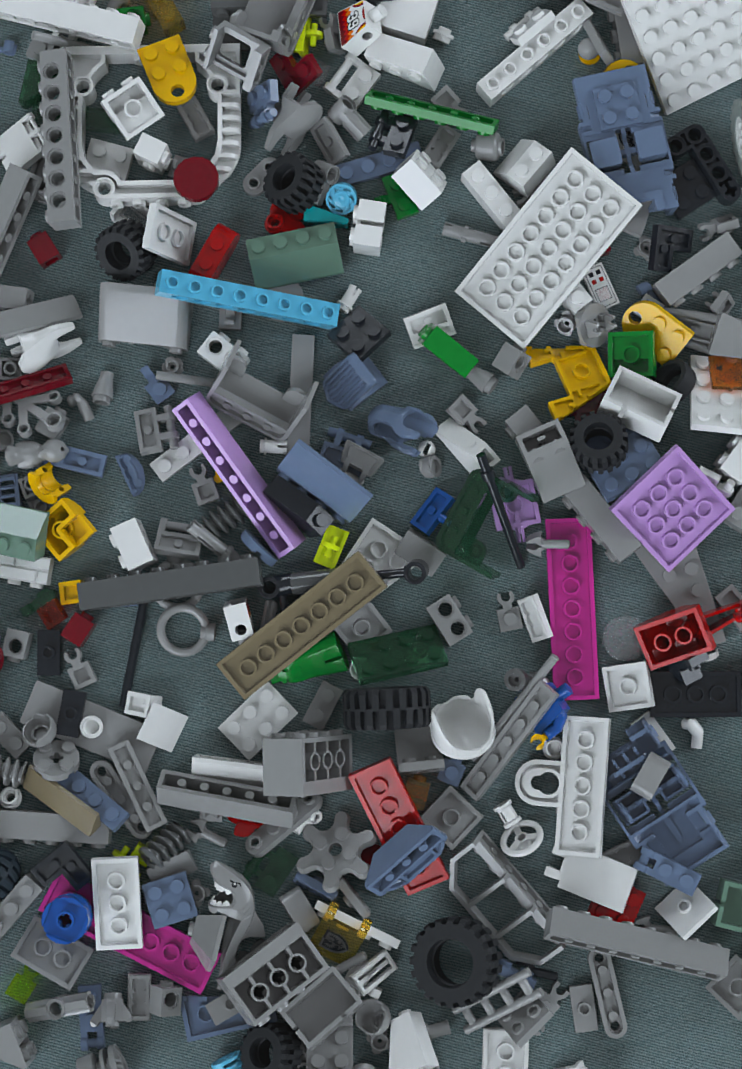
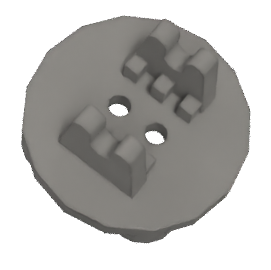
M598 302L588 303L581 311L575 314L577 334L579 336V343L582 346L590 348L600 347L606 341L608 332L617 327V324L611 322L615 319V315L609 314L603 304Z

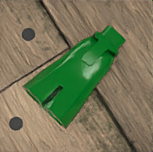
M336 631L330 632L271 679L272 684L281 681L283 684L287 683V681L289 683H298L318 676L350 671L347 655Z

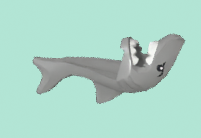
M216 860L211 863L210 871L214 879V887L220 892L217 895H213L211 900L208 901V908L211 913L220 912L228 916L221 948L220 976L238 962L237 952L240 942L248 937H265V930L255 911L254 892L249 881L241 873ZM217 982L216 989L222 990L221 986Z

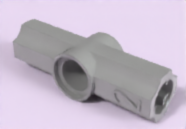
M91 991L27 1002L24 1009L25 1019L32 1023L49 1019L58 1020L66 1016L94 1011L95 998ZM58 1003L61 1005L62 1011L59 1010Z

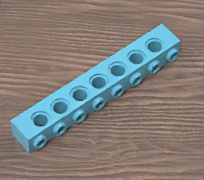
M167 269L160 270L157 275L155 296L329 330L337 327L340 304Z

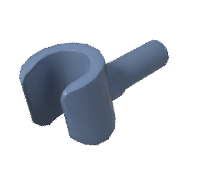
M5 40L4 46L0 47V53L8 56H14L17 50V44L12 40Z
M642 282L636 286V290L641 297L647 293L662 303L654 294L649 282Z

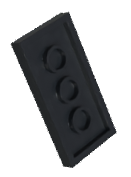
M650 671L655 706L649 707L650 717H742L741 671H701L703 677L688 686L684 685L670 671Z

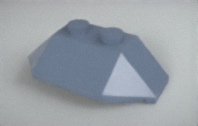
M405 825L373 854L365 881V888L381 897L388 891L396 890L408 884L442 854L445 841L448 838L447 835L432 825Z

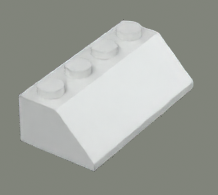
M196 754L192 757V775L263 787V762Z

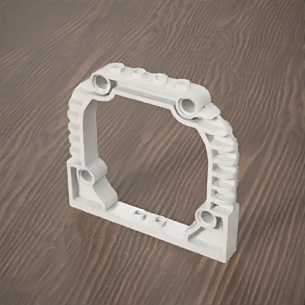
M222 43L220 48L221 54L242 65L240 43ZM183 44L190 62L196 63L197 71L207 79L206 85L209 98L213 102L218 103V141L215 155L210 161L217 169L220 186L221 183L232 175L241 154L242 80L214 64L207 69L203 67L205 61L203 54L209 44ZM117 46L65 47L73 57L80 186L86 191L93 193L100 205L113 209H122L124 206L142 209L149 206L150 203H158L166 208L172 205L188 208L192 205L204 203L205 201L190 202L185 200L184 197L177 193L173 180L121 181L111 171L94 170L90 166L85 153L86 107L96 101V84L109 73V64L143 65L137 51ZM217 86L223 87L221 90H214ZM82 89H89L86 93H80ZM104 189H110L108 194H100Z

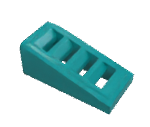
M312 206L310 209L307 208L304 212L303 220L305 226H316L334 222L335 228H349V218L315 206Z

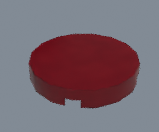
M190 157L178 164L174 171L173 182L177 193L184 197L185 200L202 202L212 197V194L218 189L219 175L216 167L210 160L203 157Z

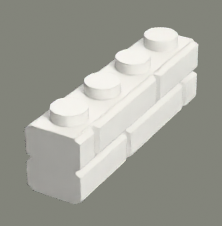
M0 555V578L8 579V584L21 586V581L30 582L29 587L43 589L44 585L50 586L54 559L42 557L32 562Z

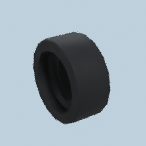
M673 359L664 363L656 371V378L652 380L667 387L669 382L681 373L677 383L670 389L683 394L680 399L682 401L693 390L696 382V373L683 360Z

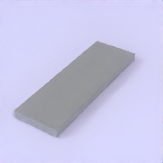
M36 680L20 723L25 724L36 713L43 715L48 713L54 719L57 726L63 690ZM87 699L83 719L90 715L100 718L103 723L102 733L96 738H87L81 731L79 738L58 734L55 736L64 741H72L76 746L111 759L107 749L129 740L145 774L157 748L136 739L143 722Z

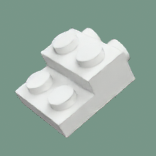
M130 76L120 83L122 88L116 92L111 89L103 94L102 98L104 100L100 102L126 141L165 116L139 76L135 79Z

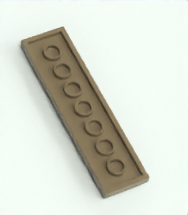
M358 550L221 659L216 666L245 700L386 589L388 585Z

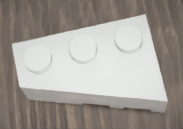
M383 33L364 53L370 67L376 70H384L435 92L445 69L433 48Z

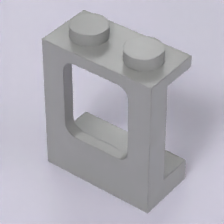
M226 20L218 26L215 25L209 35V38H211L210 44L203 54V57H205L203 67L207 69L212 64L243 80L242 89L250 93L260 83L272 46ZM225 33L250 46L251 50L246 66H242L221 54L220 48Z

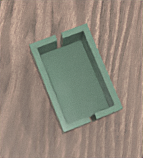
M720 877L716 898L720 901L719 903L714 902L718 910L711 916L710 922L716 927L742 933V882Z

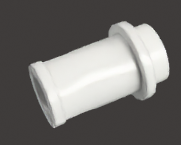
M353 284L348 286L341 300L337 301L340 304L339 311L344 314L352 312V306L362 292L359 288L356 290L357 286Z
M267 437L260 439L259 453H264V455L266 453L286 455L287 448L282 447H287V440H267Z

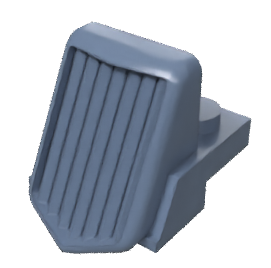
M353 352L323 375L322 385L328 403L343 410L348 409L351 412L371 395L383 388L388 381L369 357L362 362Z

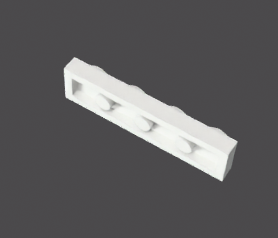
M317 900L313 907L318 910L316 913L318 916L326 920L332 917L338 920L336 925L348 931L350 927L359 930L357 935L367 940L373 937L379 940V946L389 951L392 947L397 949L401 940L320 900Z

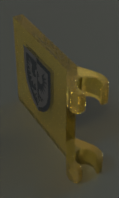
M331 901L310 941L321 955L340 964L356 955L373 921L364 918L359 929L356 930L334 918L340 905Z

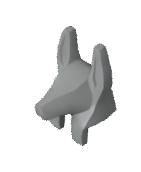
M293 82L289 84L283 93L282 104H275L278 114L273 120L274 123L268 132L264 146L266 150L271 151L279 139L285 135L287 140L281 152L283 156L285 152L289 151L292 153V151L298 148L306 132L321 119L323 114L322 106L316 101H309L312 95L304 90L297 101L293 100L299 89V86Z

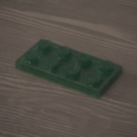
M435 624L354 641L347 645L360 686L446 667L449 662Z

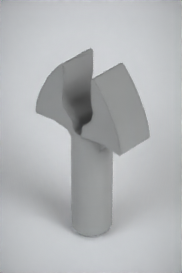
M542 531L535 532L526 537V543H536V545L527 544L526 550L542 557L544 549H569L570 547L569 540L544 539L541 536Z
M190 820L191 823L198 825L202 831L196 833L186 828L188 836L194 843H197L200 838H205L223 848L226 847L228 840L208 830L206 827L207 820Z
M649 915L641 916L634 921V924L654 927L658 932L676 933L671 926L652 924L649 921Z

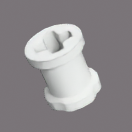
M507 799L493 808L494 812H498L505 829L522 820L521 816L517 815L511 805V799Z

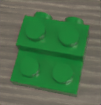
M653 330L608 332V375L611 380L614 378L620 365L650 380L651 378H656L655 332Z

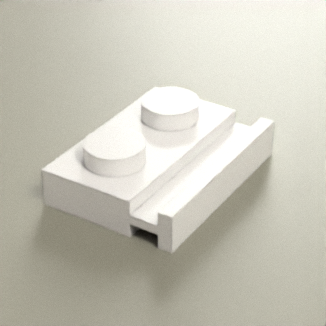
M446 303L403 318L414 350L423 347L418 342L420 338L418 334L426 324L428 326L431 323L437 325L449 336L457 334Z

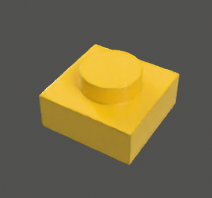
M83 580L58 583L61 605L79 603L77 583H81Z

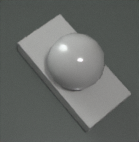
M588 19L582 25L589 37L582 39L579 43V56L585 60H592L599 55L608 66L614 62V59L592 21Z

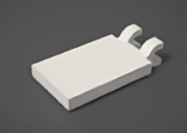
M556 854L564 857L560 870L550 865L546 866L543 875L560 880L557 887L620 913L624 912L639 871L632 866L602 855V858Z

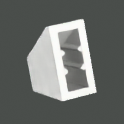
M392 0L381 2L380 4L387 10V16L380 20L382 33L425 46L439 0Z
M411 1009L399 1012L398 1017L391 1020L389 1069H433L439 1066L422 1013L411 1011Z

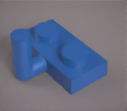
M437 486L409 522L427 536L431 535L440 522L456 535L461 532L460 526L445 515L456 500Z

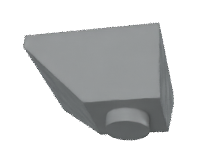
M197 915L195 922L190 921L187 932V935L191 936L189 944L208 972H211L217 960L227 918L225 915Z

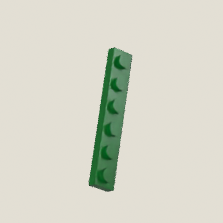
M373 89L365 95L364 104L370 105L375 110L387 109L396 115L408 114L417 120H433L438 125L444 126L449 124L456 126L457 129L462 131L470 129L477 131L478 134L483 136L493 135L498 129L500 121L499 119Z

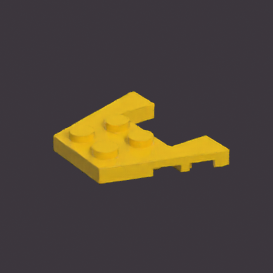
M532 346L526 347L525 353L532 357L528 363L529 367L534 368L552 362L568 395L548 402V409L553 420L558 418L560 422L605 391L611 384V379L596 348L587 346L551 348V346H546L545 349H532Z

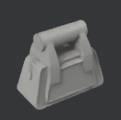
M346 440L341 453V462L344 464L340 470L362 486L365 482L364 479L373 476L384 464L385 460L356 443ZM352 467L361 472L360 477L348 472V468Z

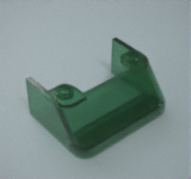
M476 469L469 474L436 537V545L439 550L487 578L494 579L499 578L501 573L482 563L487 553L486 546L475 538L493 505L487 484L482 480L481 469ZM496 475L494 478L503 503L514 501L518 495L531 502L541 501L540 496L499 475Z

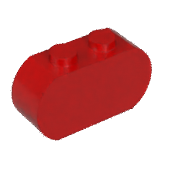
M218 223L206 240L188 274L218 279L239 242L240 234Z

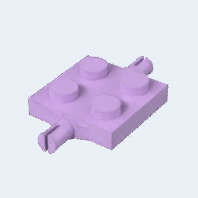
M512 466L504 467L502 469L505 481L497 485L512 529L513 531L515 530L517 543L526 542L524 528L541 523L532 478L525 480L514 479ZM489 492L496 532L502 531L503 528Z

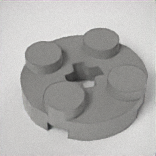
M53 740L49 745L37 748L33 755L34 770L36 773L38 771L42 778L48 781H63L69 778V774L73 772L75 774L80 765L79 752L72 741ZM60 758L58 763H54L52 759Z

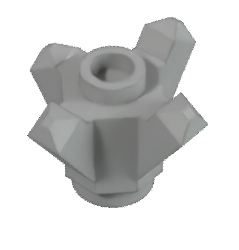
M104 993L100 1006L90 1020L92 1027H98L100 1023H105V1027L117 1029L119 1028V1023H130L133 1016L124 1004L122 993Z

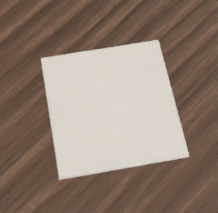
M153 702L136 739L172 753L188 716Z

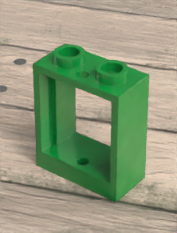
M431 323L430 326L426 324L418 334L420 336L418 342L464 378L479 361L435 324Z

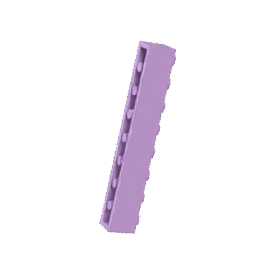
M199 391L172 410L278 559L306 540L296 524L263 493L268 485L202 393Z

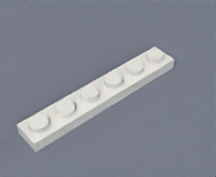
M222 411L216 413L229 432H232L242 424V422ZM189 434L178 442V449H168L149 464L163 483L202 454Z

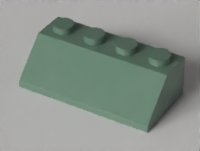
M334 222L245 240L254 284L257 288L272 289L344 274Z
M0 502V555L32 562L44 557L50 512Z

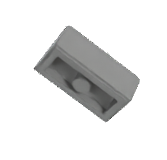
M187 849L176 856L170 857L169 862L163 860L164 867L160 868L155 865V869L148 867L146 872L151 881L185 870L188 875L198 870L190 850Z

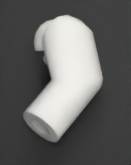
M693 717L683 718L681 727L688 730L692 735L690 748L702 749L704 734L702 726Z
M319 810L314 812L309 819L293 832L300 835L305 826L319 823L323 818L322 813Z

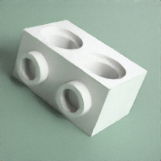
M212 331L197 350V353L220 371L233 345L229 343L231 339L221 331L219 334ZM212 344H222L221 351L218 353L211 352ZM239 346L236 355L241 356L248 365L250 363V359L247 356L249 352Z

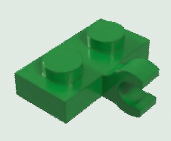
M392 174L383 177L381 181L387 195L376 197L374 201L386 202L387 206L391 205L397 221L418 214L417 205L391 177Z

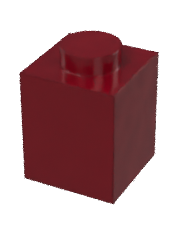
M46 231L34 233L30 236V240L26 242L43 269L48 268L63 258Z
M84 611L82 613L75 612L60 635L76 646L83 647L98 624L93 622L94 617Z

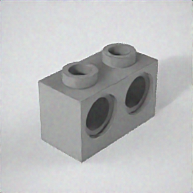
M447 594L425 609L449 647L473 633L471 628L474 624L468 615L463 616L459 608L462 605L455 595L451 597L450 594ZM441 603H448L451 606V613L448 616H443L439 613L438 608ZM454 622H460L463 625L464 629L460 635H454L451 632V625Z

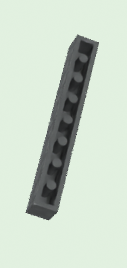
M254 554L241 555L239 560L231 561V557L217 559L218 563L209 564V561L206 560L195 562V566L186 567V564L173 565L171 570H164V567L151 568L150 573L142 574L141 570L128 572V576L119 577V574L105 575L106 579L97 580V577L83 578V582L77 583L80 611L87 612L264 586L261 560L258 557H254Z

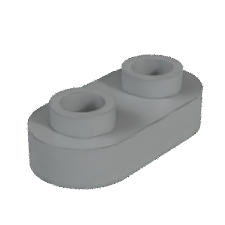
M272 157L264 158L245 176L243 188L247 195L258 197L265 192L263 190V185L265 184L263 180L267 175L266 167L277 159ZM255 180L258 182L256 187L250 186L251 181Z

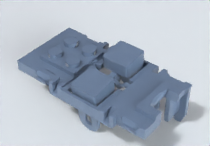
M645 63L574 78L572 86L577 103L576 111L578 119L581 121L577 129L584 157L638 202L642 203L652 200L648 207L649 213L664 210L665 215H673L679 207L676 187L673 186V181L677 177L676 174H673L674 165L662 116H659L660 107H655V100L652 90L650 91ZM626 131H630L631 134L634 133L635 147L629 148ZM617 133H621L622 142L624 145V149L620 150L618 139L616 137ZM638 155V160L641 162V165H639L640 171L635 172L631 157ZM623 158H627L630 173L625 174L624 169L619 170L622 166Z
M645 718L626 728L625 732L630 741L610 753L608 757L605 803L635 849L642 848V846L650 847V849L693 870L728 848L729 844L715 825V819L709 810L706 811L703 807L707 805L706 801L666 741H659L657 738L659 735L653 726L647 723ZM651 751L668 761L674 759L679 768L675 763L671 764L651 799L661 815L656 818L654 813H652L627 830L624 824L629 826L650 812V808L645 802L648 800L630 789L611 801V804L609 800L632 786L633 782L631 779L637 777ZM690 783L693 788L668 803L669 810L665 812L655 795L659 793L662 799L667 801L686 789ZM650 858L648 864L653 866L656 860Z

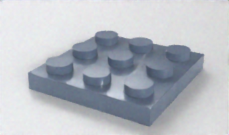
M626 428L628 433V453H626V459L621 461V466L618 468L614 466L613 471L609 473L607 470H604L603 474H598V471H594L593 474L589 473L607 503L623 495L661 458L649 438ZM598 435L590 438L586 445L592 449L601 450L608 447L612 441L608 437Z

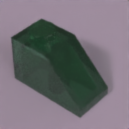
M28 59L18 101L23 109H29L42 100L38 89V82L41 81V76L38 72L36 60Z

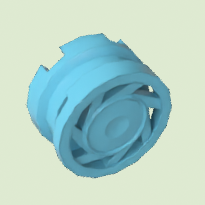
M338 182L328 190L326 205L331 212L338 215H346L352 212L354 205L357 204V191L349 183Z
M237 1050L217 1059L211 1064L212 1069H243V1061H240L241 1051Z

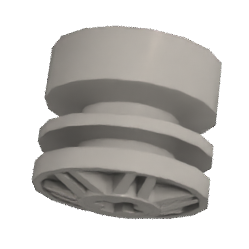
M116 1044L108 1046V1051L105 1048L100 1049L99 1060L93 1053L79 1057L76 1060V1069H129L121 1050Z

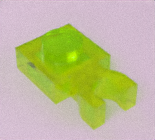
M25 965L23 975L16 973L5 994L25 1005L37 986L33 979L39 976L40 973L30 972L29 967Z

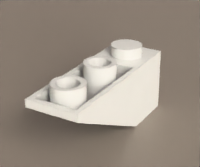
M450 417L438 426L439 429L436 433L438 438L477 482L482 478L480 474L481 468L476 457L478 453L485 452L489 465L493 468L501 460L485 441Z

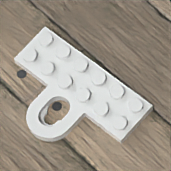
M567 715V720L563 727L561 761L530 760L524 763L517 771L515 788L519 797L524 802L535 806L558 807L554 854L602 858L611 728L610 718ZM545 772H551L559 779V787L555 793L546 795L532 787V778L541 776Z

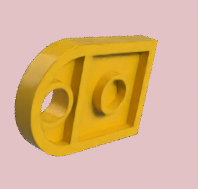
M179 34L137 49L152 90L159 101L167 105L177 106L188 102L194 96L197 89V79ZM181 88L184 90V93L180 97H175L172 95L173 90Z
M642 300L632 304L622 318L623 332L651 330L655 332L656 361L661 365L675 359L695 334L694 331L652 301ZM636 311L640 313L641 321H633L630 316L631 312Z

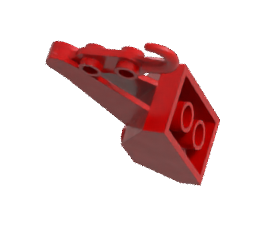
M742 600L706 612H702L700 604L684 605L663 612L636 625L633 629L650 671L714 650L717 646L712 634L734 621L742 622ZM735 608L734 613L708 626L706 618Z

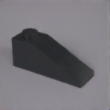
M276 475L263 491L309 538L322 536L334 521V518L319 503L279 475Z

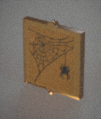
M708 356L712 389H723L730 392L742 390V359Z

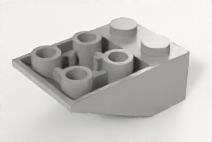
M558 418L515 437V443L544 504L586 485Z

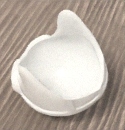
M477 688L473 698L467 695L454 696L442 704H437L431 710V723L429 725L431 739L435 747L442 754L453 759L467 760L481 756L492 746L496 736L493 709L484 689Z

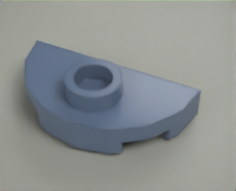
M124 453L115 456L132 496L140 495L145 486L143 466L132 454Z

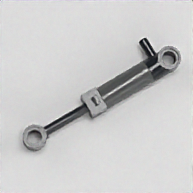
M414 559L404 568L376 572L382 579L404 577L411 584H419L428 576L429 567L424 560ZM412 566H418L421 569L422 575L420 577L412 575ZM336 568L268 574L263 577L264 586H260L257 589L259 594L265 599L279 597L282 612L289 606L288 596L304 594ZM267 581H272L275 584V591L268 590L266 586Z

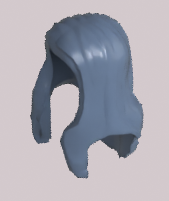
M386 404L377 405L370 411L367 421V428L370 434L386 440L397 451L413 457H417L421 452L403 443L411 439H418L420 436L433 438L439 429L437 421L432 415L424 414L420 409L410 406L400 408Z

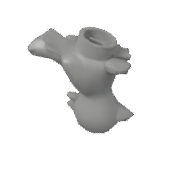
M58 439L47 440L44 444H39L35 441H21L16 443L15 446H7L4 457L8 466L17 465L21 469L40 467L45 460L53 463L59 462L66 457L69 449L63 441Z

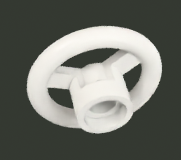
M520 820L503 832L500 839L502 851L511 857H523L531 854L542 843L544 837L543 829L539 823L533 820ZM532 827L537 833L527 834L522 832L520 828ZM514 831L516 835L515 841L508 847L507 839Z

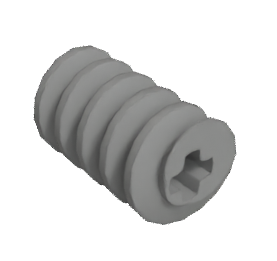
M0 754V782L3 780L4 786H8L12 782V787L18 788L24 781L28 769V761H25L21 767L19 759H16L14 764H11V757H7L5 762H2V755Z

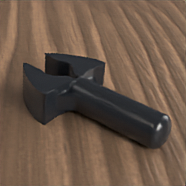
M516 962L518 965L527 966L534 973L533 976L552 981H557L558 979L557 972L537 968L529 963Z

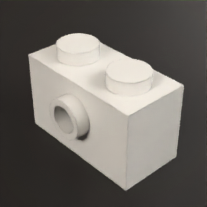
M142 132L133 150V154L138 164L144 169L163 176L165 170L168 171L173 162L167 143Z

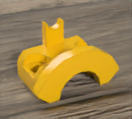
M50 462L34 472H29L28 482L34 494L41 501L47 504H55L58 502L57 499L68 493L72 487L69 484L62 485L56 481L52 473L53 465Z

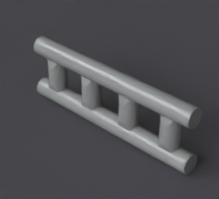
M528 967L498 982L496 986L492 987L493 991L488 996L483 997L482 1000L462 1008H451L454 1015L462 1012L468 1024L463 1026L465 1034L468 1035L544 996L542 988L539 987L533 990L526 979L532 976V972ZM519 983L525 995L514 1000L507 988ZM500 993L506 1005L495 1010L489 997ZM481 1003L487 1015L476 1019L470 1007Z

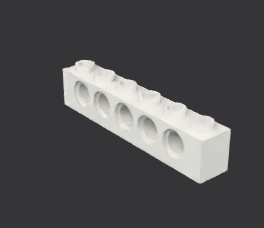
M574 0L556 15L552 22L523 46L517 48L477 82L476 92L489 107L494 105L584 28L582 23L588 19L591 20L593 12L582 0Z

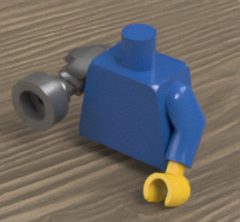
M513 668L506 672L504 683L509 690L520 691L526 687L537 672H529L530 674H527L523 669ZM547 677L543 679L545 683L559 694V697L534 728L537 734L531 737L530 743L534 740L541 741L536 750H541L544 747L545 741H550L563 730L567 720L566 713L570 710L565 699L573 694L571 687L567 683H563L557 688Z

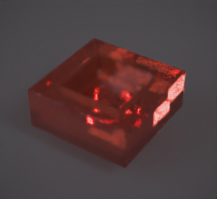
M57 598L37 610L38 615L48 630L53 629L69 618Z

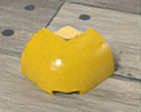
M61 498L47 511L50 513L46 547L59 562L80 549L85 544L84 542L97 531L84 515L86 511L69 498Z

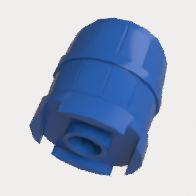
M66 893L55 898L46 906L42 913L41 924L46 932V936L55 943L64 945L80 939L92 924V905L86 897L77 893ZM68 914L72 923H68L65 926L62 923L63 921L60 920V916Z

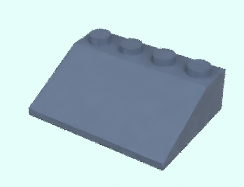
M298 439L275 470L279 473L280 477L294 484L297 489L311 497L325 510L327 509L331 512L334 520L341 525L351 523L373 497L372 493L300 439Z

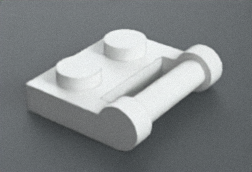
M348 52L345 56L346 60L330 82L325 83L323 89L337 100L342 95H347L355 102L358 109L364 101L365 95L380 79L381 74L357 56ZM353 65L358 68L342 91H339L336 87Z

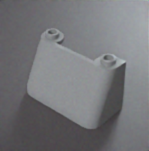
M249 0L245 10L239 9L231 15L229 23L271 45L272 51L289 57L296 47L316 0Z
M101 282L98 341L102 343V346L115 348V345L120 344V342L163 346L169 349L171 354L182 355L183 351H189L194 303L155 296L156 287Z

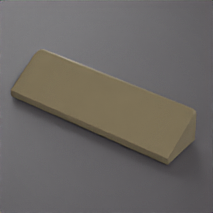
M30 764L28 766L23 781V788L87 836H91L101 826L98 812L56 781L43 779L38 771L36 773L33 765Z

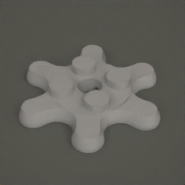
M343 811L335 815L334 824L328 830L321 831L314 825H307L302 831L305 841L312 844V851L309 855L301 857L297 861L296 868L301 874H308L314 870L321 871L324 875L322 887L327 893H334L339 889L340 878L344 874L352 873L359 879L367 878L370 865L361 859V853L365 848L373 846L377 841V835L372 830L352 833L349 829L351 818L347 812ZM334 845L342 848L341 853L336 856L330 854Z

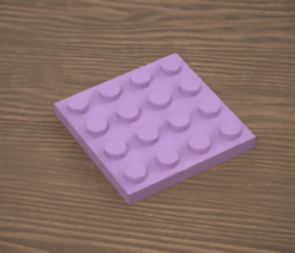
M676 444L608 508L668 572L735 510L732 504Z

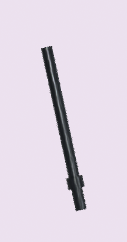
M480 452L476 457L481 468L482 480L487 484L517 569H523L525 562L494 478L496 475L494 469L489 465L485 452Z
M148 603L139 604L119 707L125 708L127 693L132 689Z

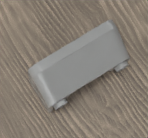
M238 339L217 374L206 396V400L212 407L270 438L284 441L308 410L319 383L315 381L307 393L297 387L288 388L285 393H282L245 373L247 369L246 361L241 356L236 355L242 342Z

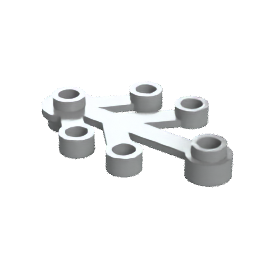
M52 390L46 394L42 392L35 396L12 401L18 405L19 425L17 432L21 438H28L32 435V429L28 422V412L42 420L51 432H60L63 429L65 422L60 413H47L36 406L48 402L53 406L59 405L62 402L59 391ZM12 402L2 404L3 415L1 416V422L6 428H11L16 424V418L12 414Z

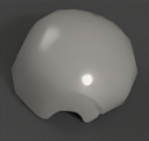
M36 713L23 726L22 736L28 745L37 748L49 745L55 738L57 726L54 719L48 713H45V715Z
M374 998L363 1000L365 1005L355 1012L356 1027L369 1036L382 1035L389 1028L392 1019L388 1006Z

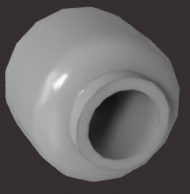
M498 132L490 136L477 134L476 139L471 141V152H475L476 158L480 161H497L500 156L504 155L505 139L501 138Z

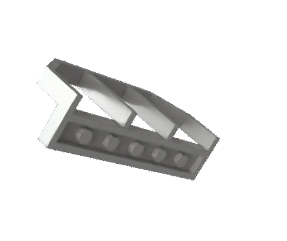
M483 829L474 836L469 844L453 855L450 859L449 890L475 920L477 919L483 923V928L488 927L492 931L491 938H497L499 942L497 946L509 960L541 966L564 950L566 944L552 941L557 946L543 956L514 951L502 937L531 915L535 923L545 929L546 914L551 908ZM473 848L474 852L485 860L489 869L496 873L499 879L470 900L457 884L458 859ZM503 884L506 889L515 895L519 904L527 910L497 931L475 904Z

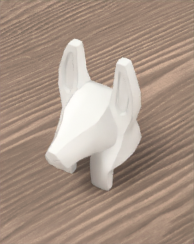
M73 322L59 323L4 338L7 346L18 342L21 343V345L11 349L10 352L13 358L21 356L18 362L19 367L23 373L28 374L37 372L51 360L70 353L82 344L80 337L64 342H58L57 340L62 335L75 329Z

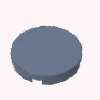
M247 529L242 532L241 540L252 552L260 556V560L268 566H273L278 561L273 552Z

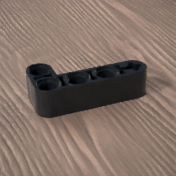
M692 124L668 139L669 145H676L679 148L677 153L670 150L673 161L689 154L716 192L718 202L724 206H730L735 203L741 194L740 185L702 126ZM688 134H696L698 141H692ZM700 152L708 153L710 159L704 160L700 156ZM712 171H719L722 178L716 179L712 175ZM730 191L733 193L732 196H731V195H728V196H727V195L725 194V192H730Z

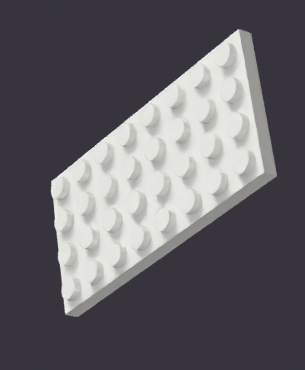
M571 147L457 287L455 292L525 349L643 205Z

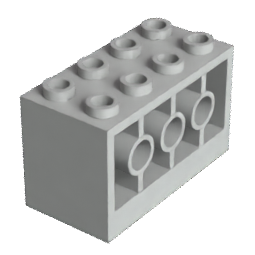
M311 729L297 732L272 733V738L262 739L263 796L306 797L353 789L348 775L353 772L352 734H343V729L329 731Z
M289 922L218 976L216 981L247 1025H259L261 1027L271 1019L270 1014L274 1011L280 1012L289 1005V999L303 994L307 985L318 979L330 967L298 922ZM292 959L296 960L295 967L291 966ZM273 973H277V981L272 980ZM255 987L259 988L258 996L253 995Z

